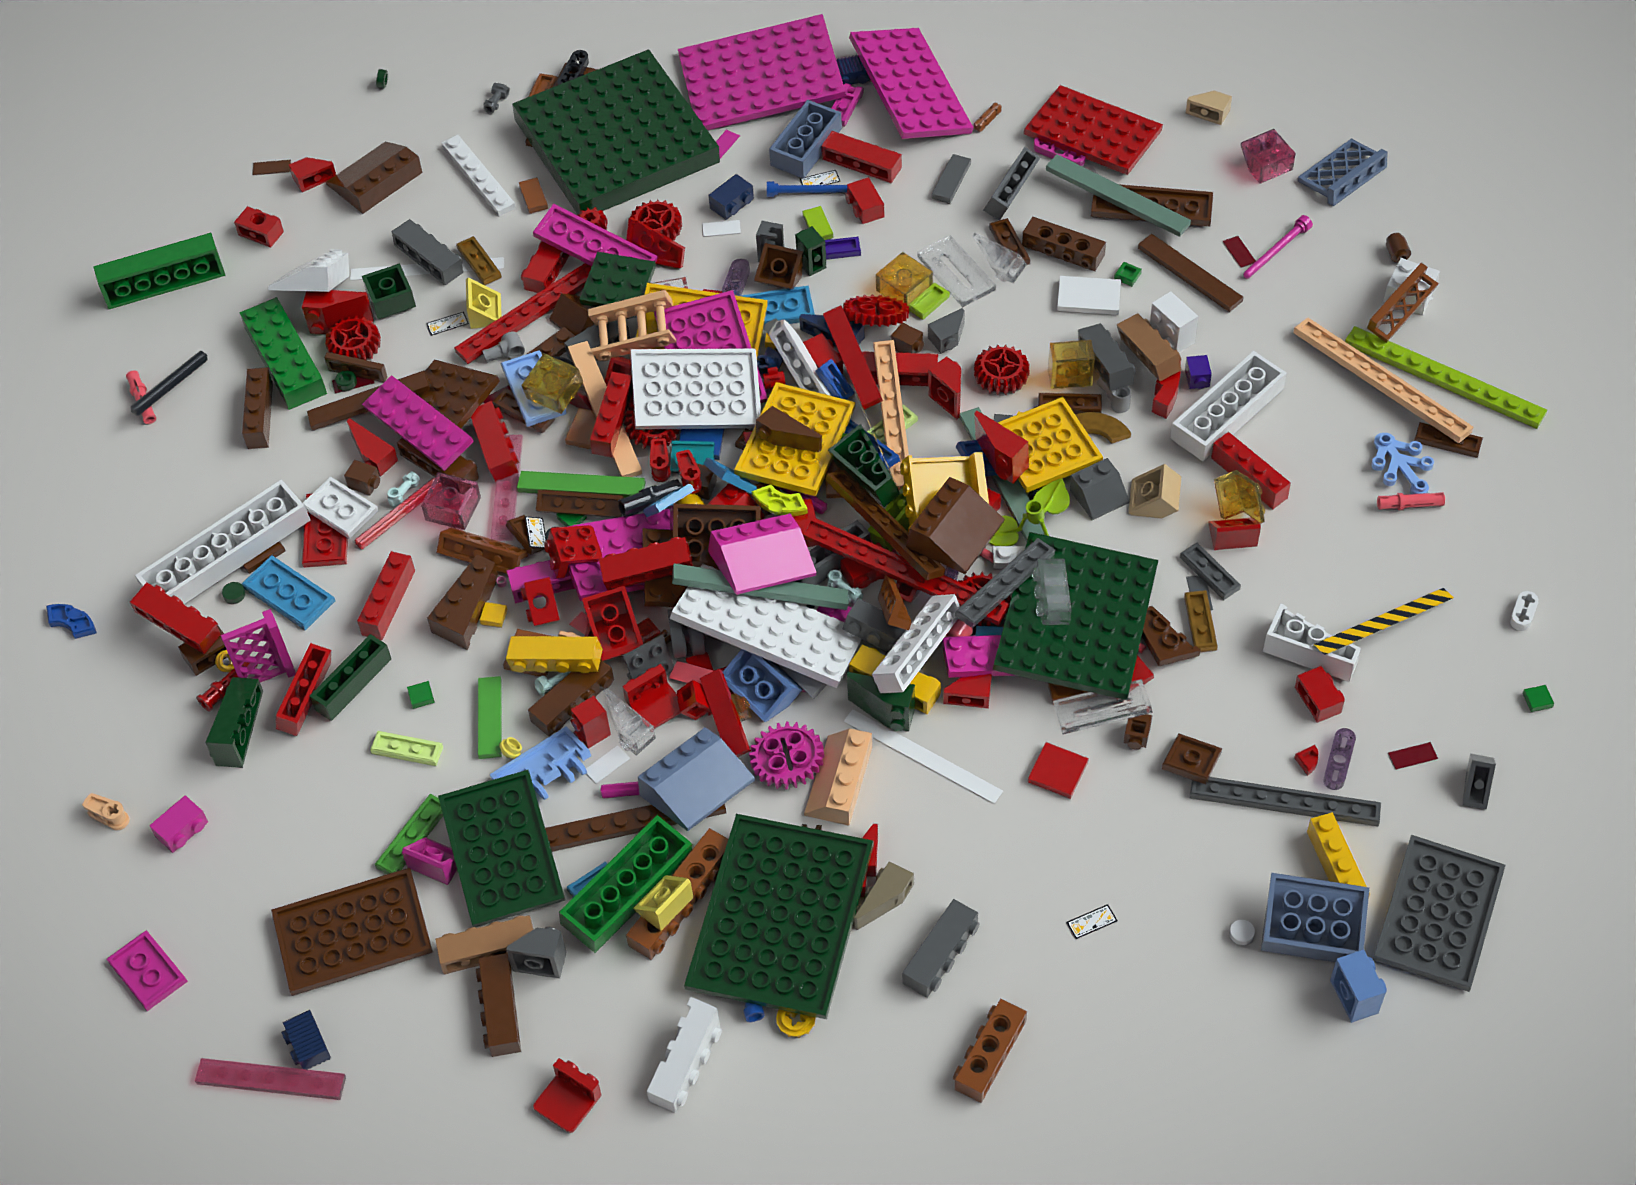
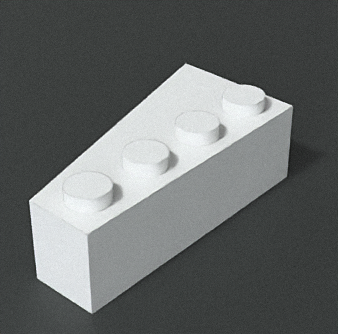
M1280 604L1267 632L1263 652L1311 669L1322 666L1325 672L1331 676L1350 682L1361 648L1351 643L1324 655L1314 644L1332 635L1325 632L1324 627L1318 624L1316 626L1305 621V617L1297 613L1295 615L1287 610L1288 607Z
M690 997L687 1006L690 1007L687 1017L681 1016L677 1025L679 1027L677 1039L670 1040L665 1054L667 1060L666 1062H660L647 1090L649 1102L676 1113L679 1106L685 1104L690 1085L696 1083L700 1073L698 1071L702 1063L706 1064L710 1057V1048L713 1042L717 1043L722 1033L717 1008L693 997Z

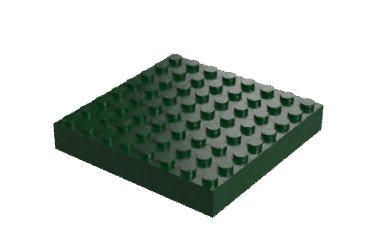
M649 49L512 103L516 123L526 138H528L530 144L577 214L580 213V210L586 211L587 207L590 210L596 207L598 211H604L720 163L718 144Z

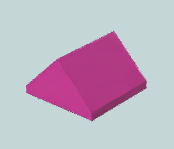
M429 838L420 839L402 849L407 868L448 885L457 871L452 848Z

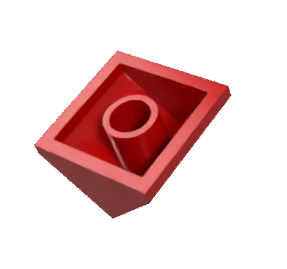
M1252 517L1209 521L1214 550L1257 547L1261 524Z

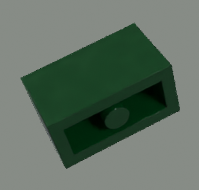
M811 226L795 234L796 250L804 252L802 267L809 276H812L826 269L825 240L814 227Z

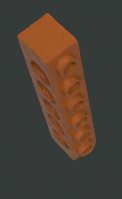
M711 828L707 830L672 875L690 880L693 899L662 931L659 930L656 933H651L650 931L657 928L640 916L626 934L627 943L630 948L650 960L656 954H660L663 951L665 942L670 935L674 936L683 918H687L691 914L693 905L698 899L701 900L705 896L710 883L716 881L728 838ZM709 857L715 858L711 861L706 860ZM694 875H701L699 878H692Z

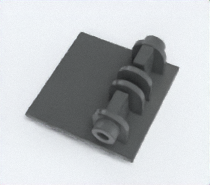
M663 635L623 655L629 670L627 674L629 680L641 676L649 668L656 667L659 664L666 670V675L670 674L674 668Z

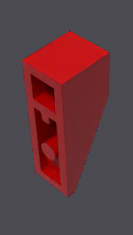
M349 418L347 420L348 427L363 462L377 467L381 477L398 461L395 448Z

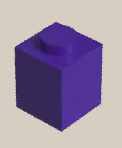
M1207 355L1186 357L1185 374L1189 389L1210 387L1212 373Z

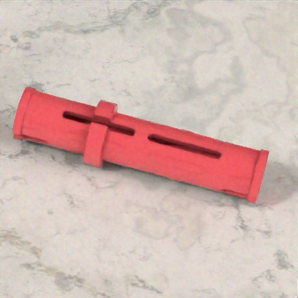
M133 370L126 374V378L130 385L131 395L138 401L140 396L143 397L146 394L147 388L142 383L138 371ZM152 406L141 413L145 424H152L157 419Z
M1444 492L1409 495L1397 493V495L1377 497V507L1379 510H1404V508L1445 505Z

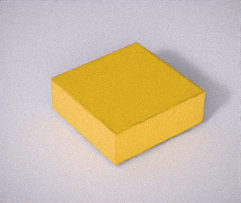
M485 602L480 617V624L502 628L508 610L507 605Z

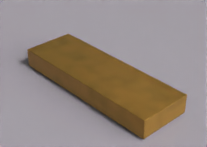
M474 236L456 244L457 249L483 285L502 278L501 272Z
M1207 590L1185 592L1184 600L1193 646L1196 645L1201 652L1216 651L1218 645Z

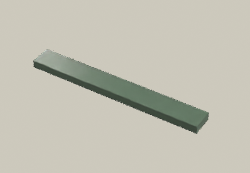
M1058 154L1046 165V171L1178 237L1191 224L1190 219Z
M979 407L962 412L959 417L971 440H976L974 413L976 410L981 412ZM998 475L991 476L1019 527L1023 514L1026 513V504L1030 501L1018 479L1013 484L1008 480L1001 479ZM1028 519L1021 530L1026 542L1029 532L1044 535L1041 525L1033 524Z
M673 564L672 584L735 593L720 570ZM793 581L742 593V595L847 610L849 605L848 590Z

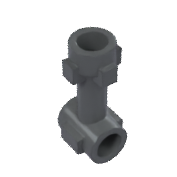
M494 83L491 89L493 96L489 100H485L484 110L488 113H493L499 108L497 102L501 97H508L510 88L501 83Z

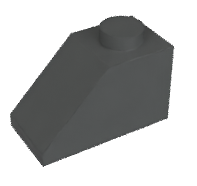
M963 308L928 324V339L940 354L958 346L965 320V310Z
M1470 753L1465 777L1463 805L1487 809L1496 767L1494 758Z

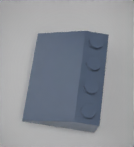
M706 727L638 776L640 796L687 831L755 781V777L726 743Z
M1271 872L1261 951L1336 962L1337 958L1364 950L1369 887Z

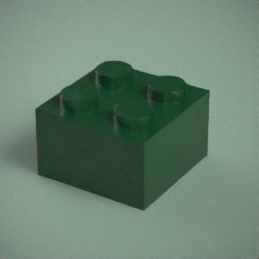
M400 263L362 276L365 290L377 319L416 307L411 287Z

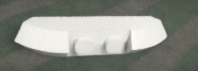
M777 321L769 331V336L801 389L830 396L828 389L815 372L818 367L799 335L787 321Z

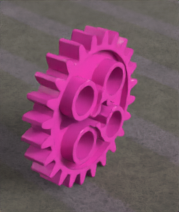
M786 721L785 727H781L777 723V729L769 726V733L761 731L762 739L755 738L756 745H751L752 752L749 753L750 763L755 776L759 775L761 782L766 780L767 786L772 785L774 782L776 789L781 784H784L786 790L789 784H793L797 788V782L800 781L805 785V778L813 780V772L819 773V766H823L822 758L825 757L823 743L820 742L819 735H815L814 729L807 730V725L799 728L798 722H795L793 727H791L789 722ZM782 740L786 742L793 768L792 771L788 769L781 743Z

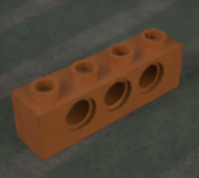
M1001 998L997 1006L992 1005L987 1015L988 1022L985 1026H980L976 1034V1039L978 1040L974 1046H969L964 1056V1059H966L962 1067L958 1066L953 1075L955 1090L980 1103L983 1102L1027 1020L1026 1010ZM1001 1026L1004 1027L1006 1030L1003 1032L996 1031L994 1028ZM992 1047L995 1050L992 1052H986L983 1050V1048ZM974 1067H980L983 1069V1071L980 1073L973 1072L971 1069Z

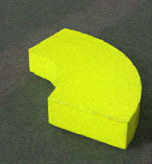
M772 484L751 492L756 503L770 513L780 516L786 514L799 516L808 513L800 493H781Z

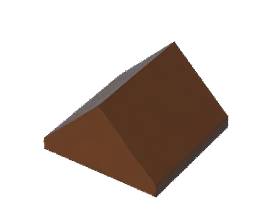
M765 243L754 281L793 290L802 278L804 252Z
M561 293L549 319L560 329L565 327L576 336L588 327L595 325L588 315V309L595 307L580 304L579 295Z

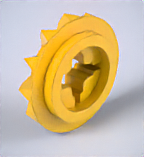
M778 1010L776 1021L780 1031L787 1034L788 1037L797 1036L800 1038L801 1035L809 1034L810 1030L815 1027L816 1017L800 1014L802 1022L798 1021L796 1025L792 1026L791 1017L795 1018L798 1013Z

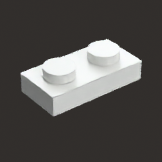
M993 546L994 569L1005 568L1025 550V546Z

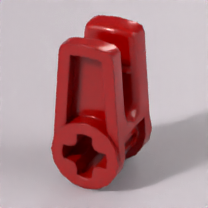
M664 438L651 440V475L656 482H665L671 475L667 444Z
M691 451L677 452V465L682 485L691 484L695 491L690 494L698 493L702 489L701 473Z

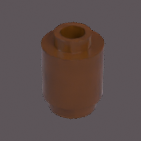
M1392 233L1386 238V247L1392 261L1399 263L1401 258L1408 260L1411 256V250L1405 237L1401 233Z

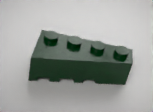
M861 424L828 449L836 466L840 470H845L883 507L900 495L893 478Z
M232 677L229 686L226 688L225 696L205 742L210 757L213 758L216 766L243 768L263 694L259 679Z

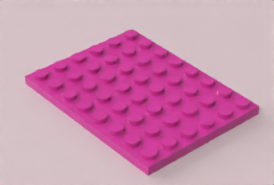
M823 14L678 49L692 110L707 130L798 109L807 100L819 104L846 97Z

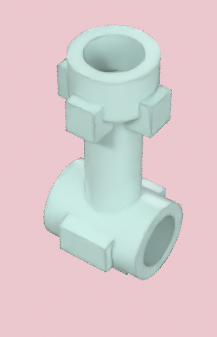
M411 471L408 475L405 474L403 477L404 482L399 488L393 487L388 490L389 505L394 508L404 501L402 496L409 488L416 487L419 484L420 478L415 472Z
M832 570L827 575L828 587L848 590L849 603L855 604L858 598L862 600L863 594L858 587L855 589L847 585L843 581V574L840 571Z
M571 672L559 673L550 679H547L545 676L538 677L535 680L537 692L544 696Z

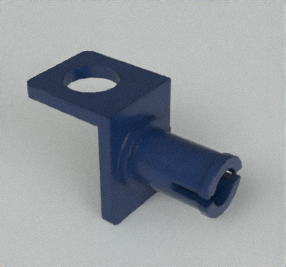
M768 347L764 355L757 357L760 359L757 360L759 373L761 375L768 373L767 368L777 367L779 371L784 360L777 348Z

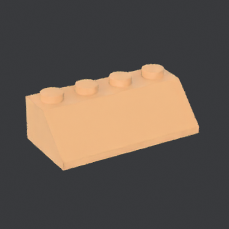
M849 728L828 736L824 747L825 757L822 758L823 766H819L820 772L816 773L804 816L850 825L872 751V733Z

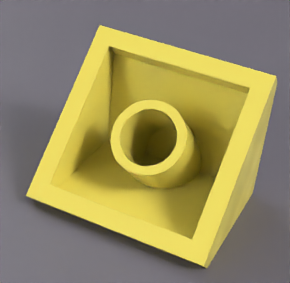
M468 277L466 279V308L471 329L486 327L502 317L501 293Z
M665 875L633 909L662 931L693 899L691 882L688 878Z

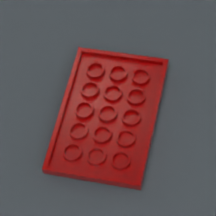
M1060 85L1024 128V135L1034 139L1037 137L1039 141L1049 145L1054 144L1057 148L1065 151L1068 150L1070 153L1071 151L1075 152L1077 156L1083 155L1090 161L1128 175L1161 133L1163 124Z

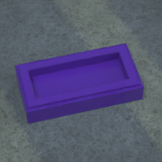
M859 236L825 240L826 260L861 256Z

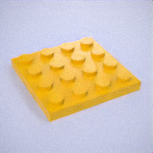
M1063 397L998 422L1028 441L1029 468L1018 478L1026 493L1055 480L1070 476L1103 460L1102 454Z

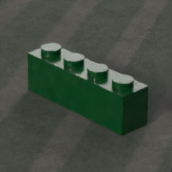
M370 634L310 695L315 711L332 721L392 659L387 644Z

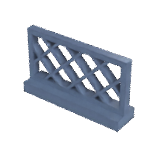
M1351 138L1298 176V182L1327 197L1328 204L1335 206L1387 168L1388 152L1383 149L1375 151ZM1350 147L1358 149L1356 151H1347ZM1359 156V159L1347 160V157ZM1361 156H1371L1368 159H1361ZM1345 157V160L1333 161L1335 158ZM1358 165L1355 168L1348 169V166ZM1336 166H1345L1346 169H1335V170H1334V167H1336ZM1322 167H1331V170H1320V169H1321ZM1335 175H1344L1342 178L1334 177ZM1320 176H1332V179H1320ZM1318 177V180H1309L1307 178ZM1321 185H1331V186H1329L1328 189H1325V188L1322 187Z

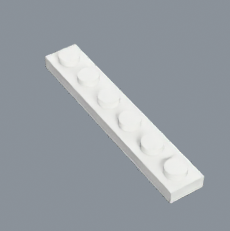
M459 135L441 142L446 153L499 217L516 209L515 202Z

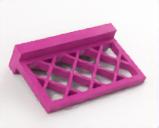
M271 609L262 612L263 619L221 635L239 678H247L249 674H253L255 676L251 678L259 679L261 683L283 673H286L288 678L295 676L296 671ZM262 628L259 634L253 633L255 630ZM240 638L237 643L229 642L232 639ZM247 639L253 640V641L251 642V644H244V643L246 642ZM261 641L266 642L264 646H257ZM239 650H245L242 655L236 654ZM252 652H258L255 657L250 656ZM266 653L271 654L268 659L263 658ZM244 662L250 663L247 667H242ZM257 664H263L260 669L255 668ZM270 666H278L277 668L268 670Z

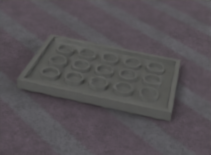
M1411 835L1373 960L1470 992L1506 865Z

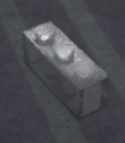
M1038 559L1037 567L1033 568L1032 571L1033 581H1037L1034 590L1035 598H1039V602H1037V616H1041L1042 625H1069L1071 603L1065 559Z

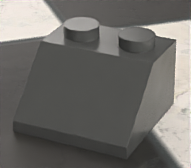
M1108 458L1071 475L1070 492L1092 520L1129 503L1120 473Z
M537 927L507 946V953L513 972L553 978L561 977L567 952L562 933L556 928Z

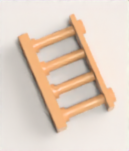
M666 290L588 309L590 319L599 327L600 347L591 349L592 354L598 361H608L611 357L630 354L631 349L665 347L676 342V338L670 330H666L664 309L673 306L672 298ZM656 311L658 332L647 334L645 314ZM637 315L639 337L627 339L626 319ZM618 320L619 342L608 344L607 324Z

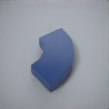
M67 604L46 605L48 622L51 627L60 626L67 628L72 632L75 639L97 633L93 621L84 611Z

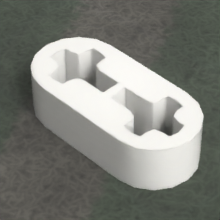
M1524 591L1519 594L1510 619V624L1514 629L1525 631L1530 627L1539 600L1535 593ZM1525 600L1530 601L1528 608L1524 607ZM1520 615L1525 616L1523 622L1518 621Z

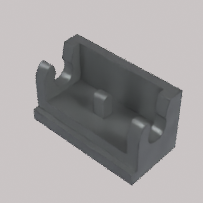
M761 221L756 233L758 262L760 261L765 243L784 247L783 224Z

